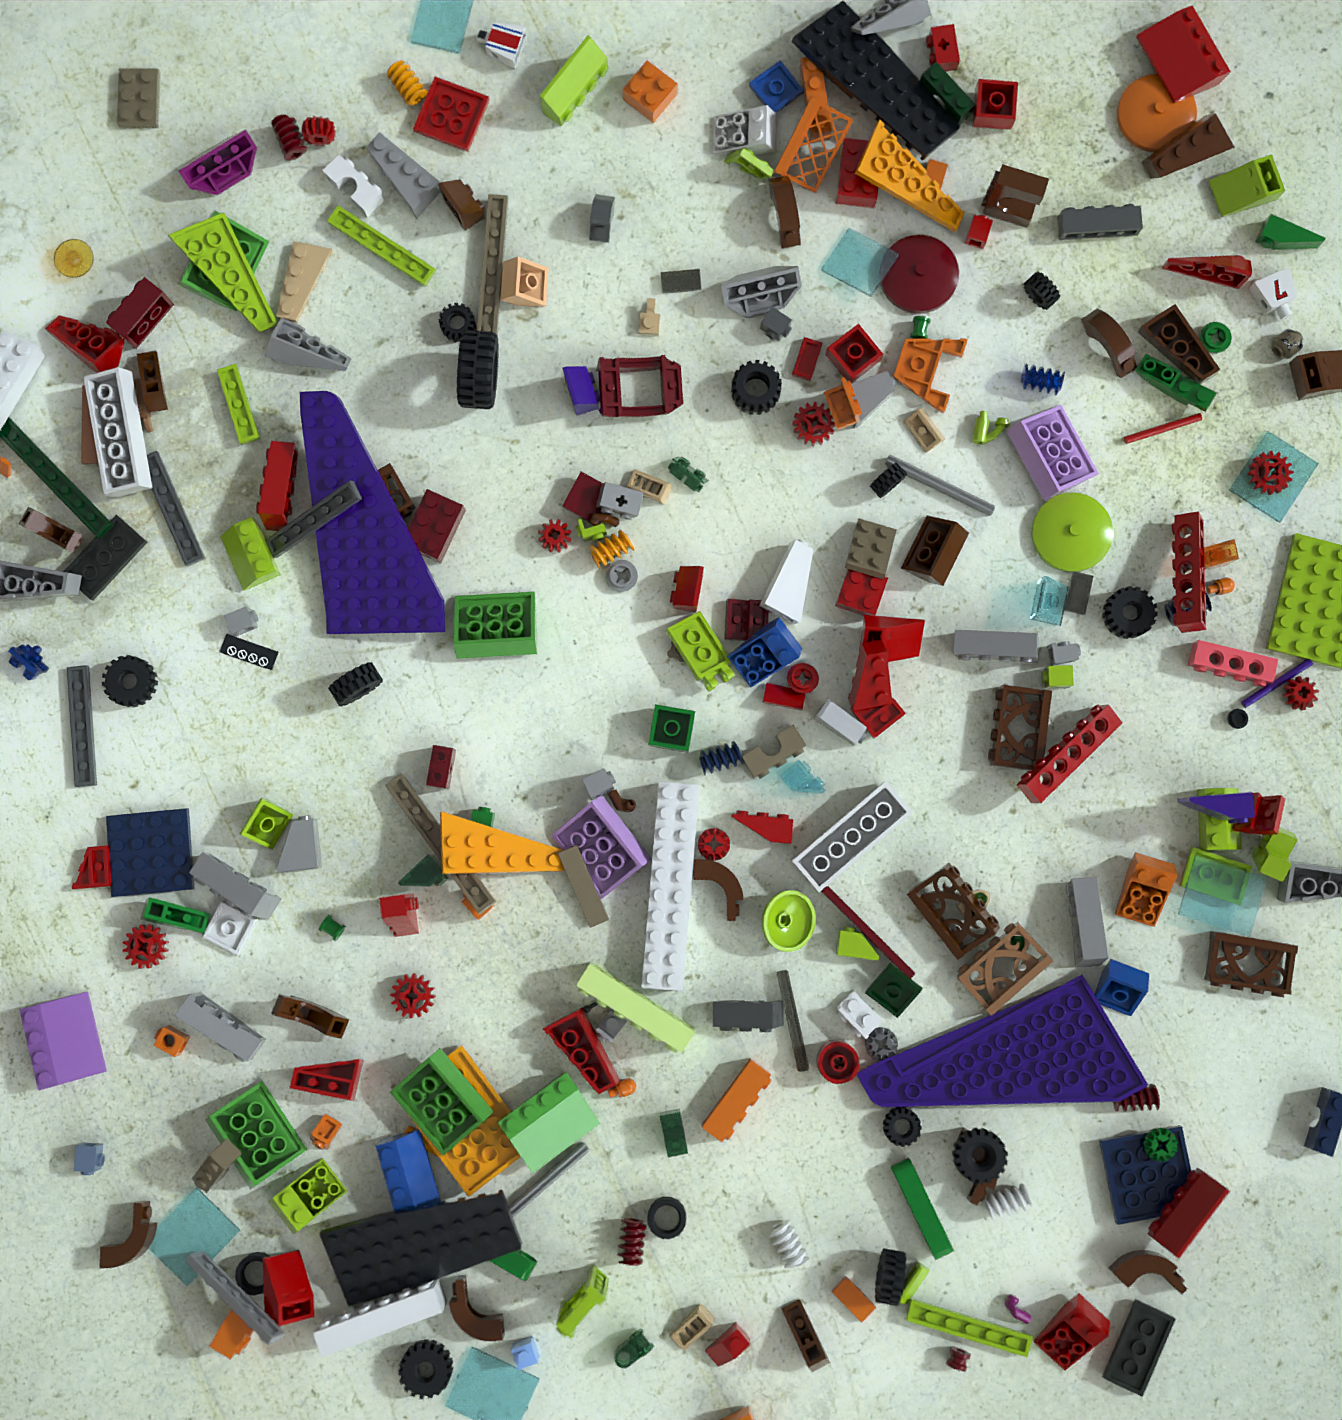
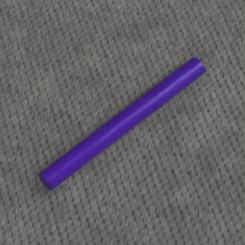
M1306 659L1275 679L1273 683L1267 684L1241 701L1242 706L1247 708L1312 666V661Z

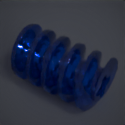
M1025 363L1020 383H1023V389H1026L1028 384L1031 385V391H1034L1035 387L1038 386L1040 393L1044 387L1047 390V394L1054 389V393L1057 396L1062 388L1065 371H1063L1061 376L1058 369L1052 374V369L1048 368L1044 373L1042 366L1036 371L1035 365L1028 369V364Z

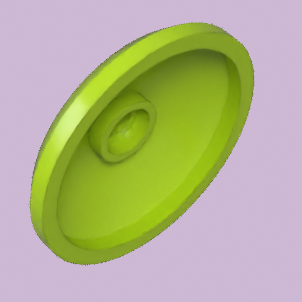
M781 891L775 894L764 908L762 931L767 942L777 950L793 952L802 948L810 940L815 929L816 914L813 904L806 895L799 891Z

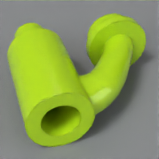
M980 411L979 417L975 420L972 443L984 445L993 441L1004 428L1010 426L1009 419L998 417L994 424L997 427L988 433L990 421L987 419L988 412Z

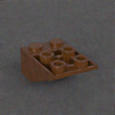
M1342 350L1318 351L1298 355L1289 362L1298 401L1342 392Z

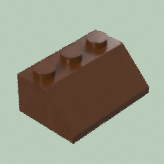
M927 515L901 569L929 583L944 586L969 532L955 521Z

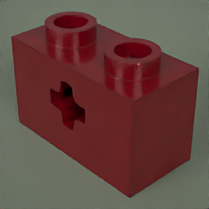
M433 745L426 781L427 786L443 789L450 788L456 749Z

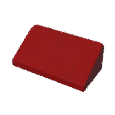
M766 683L762 703L802 711L805 693L802 695L801 693L794 692L792 688Z

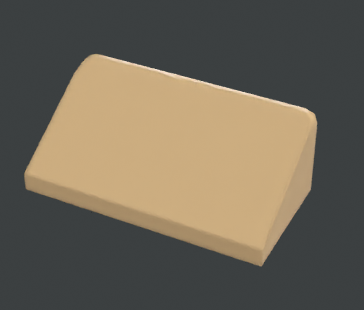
M923 408L917 409L903 421L926 453L945 440V437Z

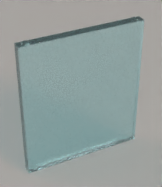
M421 0L411 43L460 54L473 0Z
M848 228L821 270L871 297L898 258L899 253Z

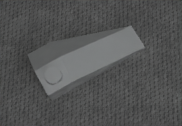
M885 0L882 6L877 5L873 8V14L865 15L851 29L853 32L865 35L920 24L931 15L928 0Z

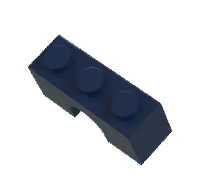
M1322 1087L1316 1105L1320 1109L1319 1121L1315 1127L1309 1128L1304 1146L1333 1157L1342 1129V1094Z

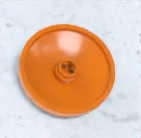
M1157 74L1146 75L1132 82L1124 91L1117 107V121L1124 137L1135 147L1148 152H1156L1193 125L1197 119V106L1194 97L1190 96L1173 103Z

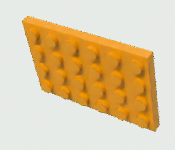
M461 1045L447 1057L494 1112L444 1156L415 1122L414 1124L467 1196L470 1197L521 1156L497 1123L498 1120L511 1112V1110L463 1045Z

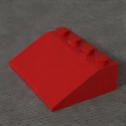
M1193 5L1171 14L1136 35L1139 44L1173 103L1219 85L1231 72Z

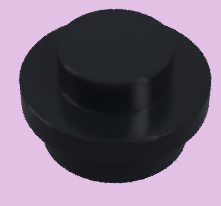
M1242 709L1230 711L1227 716L1228 724L1235 729L1245 727L1248 723L1247 713Z

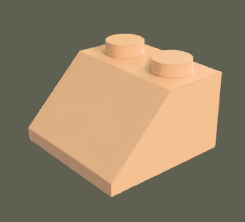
M521 257L503 261L500 300L520 306H546L548 267Z

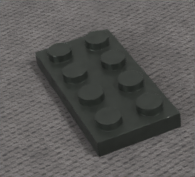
M115 515L111 520L114 526L100 539L95 537L63 571L82 575L79 590L92 601L147 544V541L118 515Z
M1135 1299L1102 1377L1143 1397L1176 1318Z

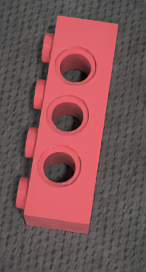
M1197 640L1192 644L1188 666L1194 667V670L1198 672H1206L1207 670L1214 672L1213 675L1218 677H1226L1228 675L1232 676L1235 681L1246 682V680L1253 681V685L1265 687L1267 684L1274 682L1278 659ZM1210 655L1216 658L1215 665L1209 661ZM1230 659L1235 662V669L1229 666ZM1250 664L1255 667V674L1249 671Z

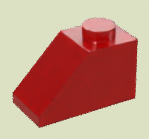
M735 1322L708 1346L705 1352L720 1367L736 1359L751 1345L750 1338L738 1323Z

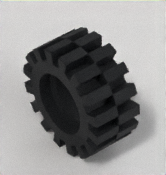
M1037 271L1023 283L1026 294H1029L1028 297L1043 310H1048L1060 299V292L1057 290V286L1053 285V281L1049 280L1048 276H1044L1043 273Z
M454 303V306L448 304L449 308L446 309L444 307L442 309L443 313L440 312L439 314L440 319L438 320L442 333L447 339H453V342L460 340L461 334L464 331L476 328L473 313L468 306L465 307L462 303L461 305ZM454 316H461L465 319V324L460 329H454L450 326V320Z
M896 462L871 483L870 488L879 498H882L895 488L907 476V473Z
M896 1107V1109H891L890 1113L885 1115L883 1131L888 1140L894 1145H900L901 1147H905V1145L910 1146L912 1142L917 1141V1137H920V1130H922L921 1121L912 1110L906 1107ZM906 1119L909 1122L910 1129L906 1134L900 1135L895 1132L894 1125L897 1120Z

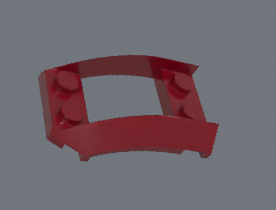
M665 355L646 358L614 359L599 357L596 371H598L600 392V409L598 411L602 417L667 415L683 405L681 365L675 361L672 362ZM660 370L662 405L622 406L620 372Z

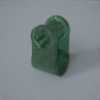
M642 1328L631 1334L627 1340L615 1349V1363L618 1367L622 1369L630 1367L654 1348V1344L649 1343L644 1336ZM621 1352H627L630 1356L627 1360H620L618 1355Z

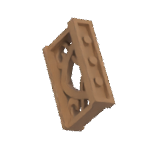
M1012 922L1003 930L1005 933L1001 937H994L988 943L989 947L984 952L982 950L978 951L973 956L974 960L969 965L965 963L957 971L959 973L957 979L991 1016L1053 962L1048 953L1045 952L1019 922L1015 924ZM1020 935L1024 938L1025 944L1021 951L1018 950V940L1015 945L1010 944L1012 936ZM1002 944H1005L1006 949H998V948H999ZM1029 944L1041 955L1039 959L1026 953ZM994 958H1016L1013 964V971L1016 976L1014 981L1003 976L992 979ZM986 959L984 968L980 964ZM1021 959L1024 960L1021 965H1026L1024 971L1018 970V963ZM973 971H979L980 976L975 979H985V983L981 985L972 984L969 980L970 974ZM998 981L1005 982L1006 986L1004 989H999V984H996L995 986L993 984ZM987 987L992 1000L988 1003L977 990Z

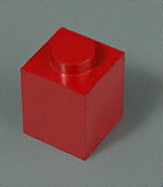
M974 215L964 244L984 249L993 220H990L985 215Z

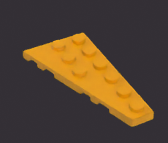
M879 120L874 127L855 174L953 232L958 230L964 215L963 210L949 195H945L941 191L940 185L935 180H931L926 174L927 171L907 149H903L896 141V136L893 133L890 134L884 128L885 124Z

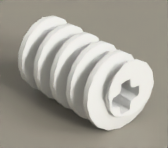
M1023 1183L1019 1185V1190L1016 1186H1012L1011 1192L1005 1188L1003 1195L998 1190L995 1197L989 1193L988 1200L985 1198L989 1215L993 1221H995V1214H998L1002 1219L1003 1211H1006L1011 1216V1209H1014L1018 1214L1019 1206L1024 1211H1027V1204H1030L1032 1207L1029 1193Z
M789 1219L775 1225L769 1238L776 1237L772 1244H780L776 1252H784V1255L780 1258L781 1261L788 1260L784 1267L794 1268L808 1261L809 1257L805 1256V1249H800L802 1242L797 1241L798 1234H792L794 1227L789 1226L791 1222Z

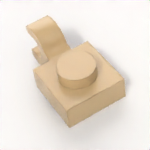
M647 298L646 313L640 312L639 334L659 336L660 314H655V299Z

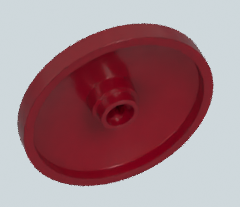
M928 235L907 236L895 242L884 255L879 273L880 284L888 300L899 309L916 314L929 313L945 305L955 292L959 281L958 262L952 250L939 239Z

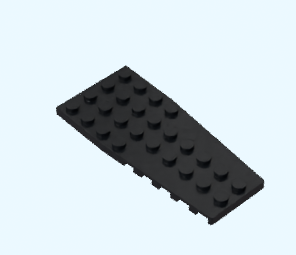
M842 0L796 34L791 42L833 84L851 99L854 97L858 99L863 110L873 112L877 116L875 118L877 122L881 120L892 129L891 134L893 133L895 136L899 135L907 142L905 146L910 150L914 148L922 155L920 159L924 160L956 134L960 129V125L876 32L861 35L852 31L851 27L862 18Z
M498 1190V1193L486 1195V1193L478 1194V1197L470 1199L461 1197L457 1201L450 1203L441 1201L437 1202V1205L426 1207V1205L416 1206V1209L409 1211L401 1209L381 1213L323 1229L319 1234L348 1306L381 1298L389 1294L399 1293L407 1288H415L517 1251L522 1247V1241L503 1190Z

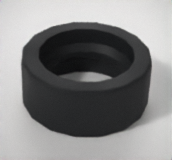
M673 1197L656 1199L651 1204L647 1215L650 1231L661 1239L677 1237L686 1225V1211L683 1204ZM662 1206H672L678 1211L679 1222L671 1230H663L656 1225L655 1213Z
M251 1253L236 1268V1283L248 1295L256 1296L263 1294V1284L253 1286L246 1280L244 1273L249 1263L254 1261L263 1263L262 1258L270 1257L266 1253Z

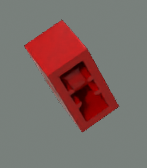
M954 24L931 27L929 35H926V46L930 48L931 52L929 54L930 66L937 62L946 72L957 70L960 56Z

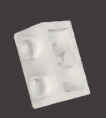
M852 991L836 1007L839 1010L837 1015L844 1023L849 1021L853 1025L851 1030L859 1038L863 1036L867 1039L868 1035L882 1022L855 991Z

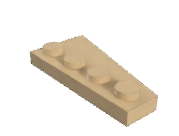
M293 241L276 316L278 319L284 318L291 322H298L311 291H314L317 285L316 282L320 274L323 273L328 258L333 253L331 248Z

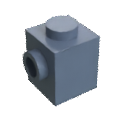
M81 1143L76 1145L74 1171L81 1172V1175H93L94 1172L100 1170L105 1162L103 1144Z

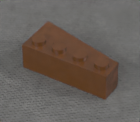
M1214 113L1202 117L1141 163L1151 179L1161 178L1235 147L1217 114Z
M1176 304L1139 328L1138 333L1194 382L1201 385L1220 371V368Z

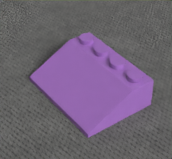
M88 992L20 1009L38 1091L107 1071Z

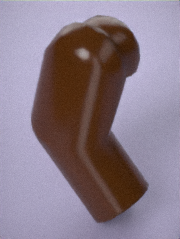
M593 513L589 520V523L593 526L600 525V522L612 527L619 525V519L608 513Z
M617 789L608 793L616 810L628 813L635 809L636 802L633 799L621 798Z

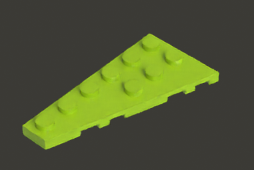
M224 212L168 235L259 333L277 326L278 323Z

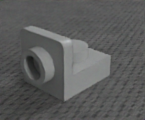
M612 1009L609 1010L595 1029L598 1032L596 1034L597 1037L604 1042L607 1040L612 1042L627 1022L625 1019H621L613 1014L614 1010Z

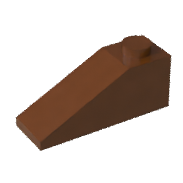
M157 351L138 353L137 360L147 412L168 410Z
M799 1299L781 1308L810 1371L814 1372L830 1364V1360L801 1300Z

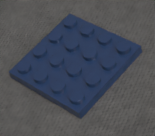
M189 808L106 816L107 841L110 847L111 897L194 889V876L189 873L193 867Z
M1181 1125L1165 1128L1175 1135L1178 1142L1177 1152L1173 1155V1159L1166 1160L1165 1162L1155 1161L1145 1152L1144 1139L1149 1131L1099 1140L1115 1223L1117 1225L1160 1217L1163 1207L1174 1199L1175 1191L1186 1183L1191 1167ZM1156 1138V1140L1158 1141L1157 1150L1161 1148L1162 1150L1166 1151L1164 1146L1166 1140L1162 1142Z

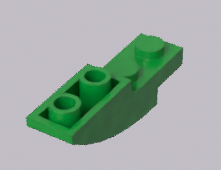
M1145 354L1135 370L1144 380L1169 397L1186 406L1190 404L1204 412L1207 411L1217 392L1182 376L1181 371Z

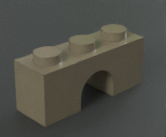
M794 725L775 736L780 745V750L776 755L768 756L758 746L742 756L743 762L753 778L757 776L759 779L770 773L768 769L776 766V768H779L787 763L786 758L793 755L795 758L804 752L803 748L806 744Z
M228 1139L224 1140L209 1154L192 1177L196 1187L205 1193L225 1176L229 1167L241 1155V1152Z

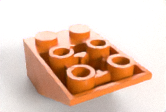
M1135 852L1127 869L1115 915L1155 927L1177 877L1175 865Z

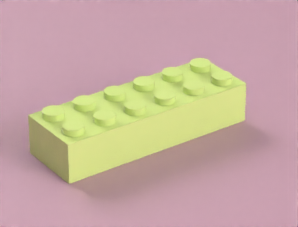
M593 962L588 965L576 986L580 987L578 989L580 993L587 997L589 995L597 998L595 1002L604 1008L607 1006L614 1009L613 1014L621 1019L628 1018L631 1020V1025L640 1031L642 1028L647 1030L650 1038L657 1042L661 1039L666 1043V1048L674 1053H677V1051L682 1053L695 1033L693 1026Z

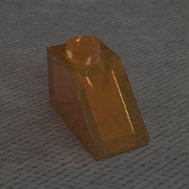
M1235 539L1205 547V570L1224 567L1239 559Z

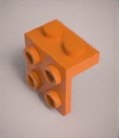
M845 377L840 378L842 385L823 392L837 430L860 422L859 416L862 415L858 400H853L852 398L855 396L850 380L846 381Z

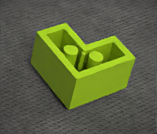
M1279 827L1278 834L1262 835L1260 845L1256 846L1252 853V859L1259 872L1283 882L1292 866L1288 857L1298 841L1294 833Z

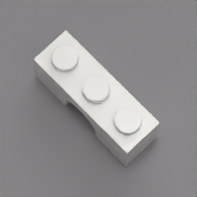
M338 154L322 171L326 179L339 191L347 185H356L357 189L350 197L353 204L369 217L384 202L381 195L382 190L375 183L371 185L368 182V177L361 170L359 172L355 170V165L347 157L344 159Z

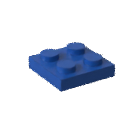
M781 60L749 82V87L763 105L769 106L775 113L782 110L804 93V89Z

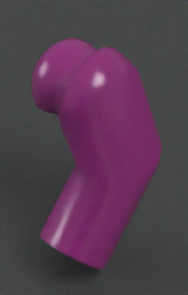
M1010 1294L1005 1299V1306L1014 1318L1028 1324L1031 1321V1315L1016 1306L1019 1299Z

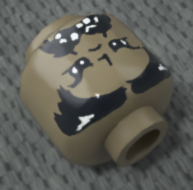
M1292 329L1284 330L1272 341L1271 348L1273 353L1278 358H1291L1302 349L1303 336L1299 331Z

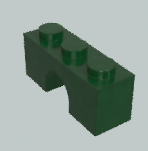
M937 62L922 73L920 78L921 84L933 96L936 95L942 100L945 110L959 125L972 115L976 104Z

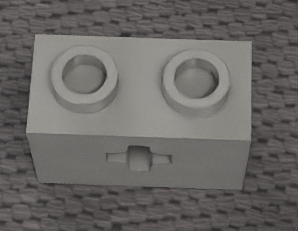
M604 482L601 485L596 507L601 508L603 513L613 514L615 512L619 513L621 518L631 520L632 517L635 518L639 515L644 493ZM620 498V501L623 502V504L620 506H618L619 503L616 502V499Z
M604 768L582 779L592 799L615 789L613 784L616 781L610 771L606 772Z

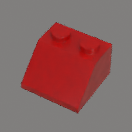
M680 566L679 571H675L673 583H677L676 590L671 591L670 596L673 609L697 612L704 574L703 566Z

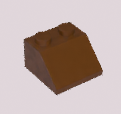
M461 179L438 184L443 200L465 231L485 218L483 214L484 206L479 199L475 201L472 196L474 193L468 184L464 185Z

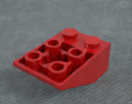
M864 615L859 651L861 643L882 639L887 651L888 662L918 657L925 620Z
M300 1250L262 1258L264 1312L278 1326L314 1317V1294Z
M1078 1293L1064 1304L1034 1339V1343L1063 1370H1067L1109 1336L1110 1321Z

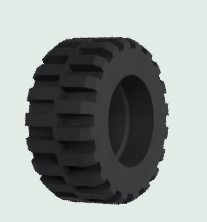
M466 330L461 334L457 366V400L462 408L489 410L494 407L499 358L498 335L494 332Z

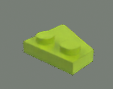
M746 148L728 154L724 160L728 165L731 162L741 165V171L751 174L760 180L770 178L774 172V169L769 167V163L758 159L751 150Z

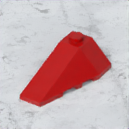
M1240 255L1168 258L1162 267L1165 270L1234 289H1239L1252 276L1251 261Z
M60 315L45 328L47 332L94 372L99 373L119 366L125 340L112 329L106 327L104 329L98 328L95 324L91 323L89 325L83 324L79 320Z

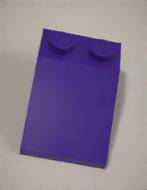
M1252 792L1177 799L1179 804L1219 820H1228V824L1248 822V818L1255 817Z

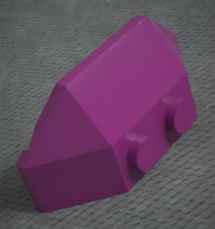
M245 129L198 155L179 169L178 172L190 189L219 195L251 175L257 147Z

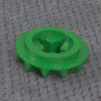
M1208 323L1200 331L1199 339L1208 352L1215 354L1224 352L1231 344V332L1223 323ZM1218 332L1217 339L1220 341H1216L1214 344H1212L1213 338L1210 336H1213Z
M1154 1128L1145 1136L1144 1149L1151 1159L1165 1162L1166 1160L1173 1159V1155L1177 1152L1178 1142L1175 1135L1168 1129ZM1156 1138L1162 1142L1166 1140L1164 1144L1166 1151L1161 1148L1157 1150L1158 1141Z

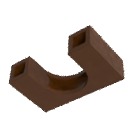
M1002 164L999 171L995 170L993 179H991L990 185L983 197L981 206L984 209L982 214L1027 228L1031 222L1035 206L1040 205L1044 198L1049 178Z

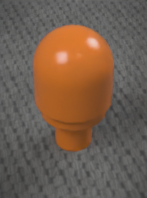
M1229 577L1217 579L1213 582V585L1206 587V591L1208 594H1227L1234 590L1235 583Z
M630 1078L621 1080L615 1088L608 1090L610 1098L617 1095L620 1098H624L633 1094L636 1090V1083Z

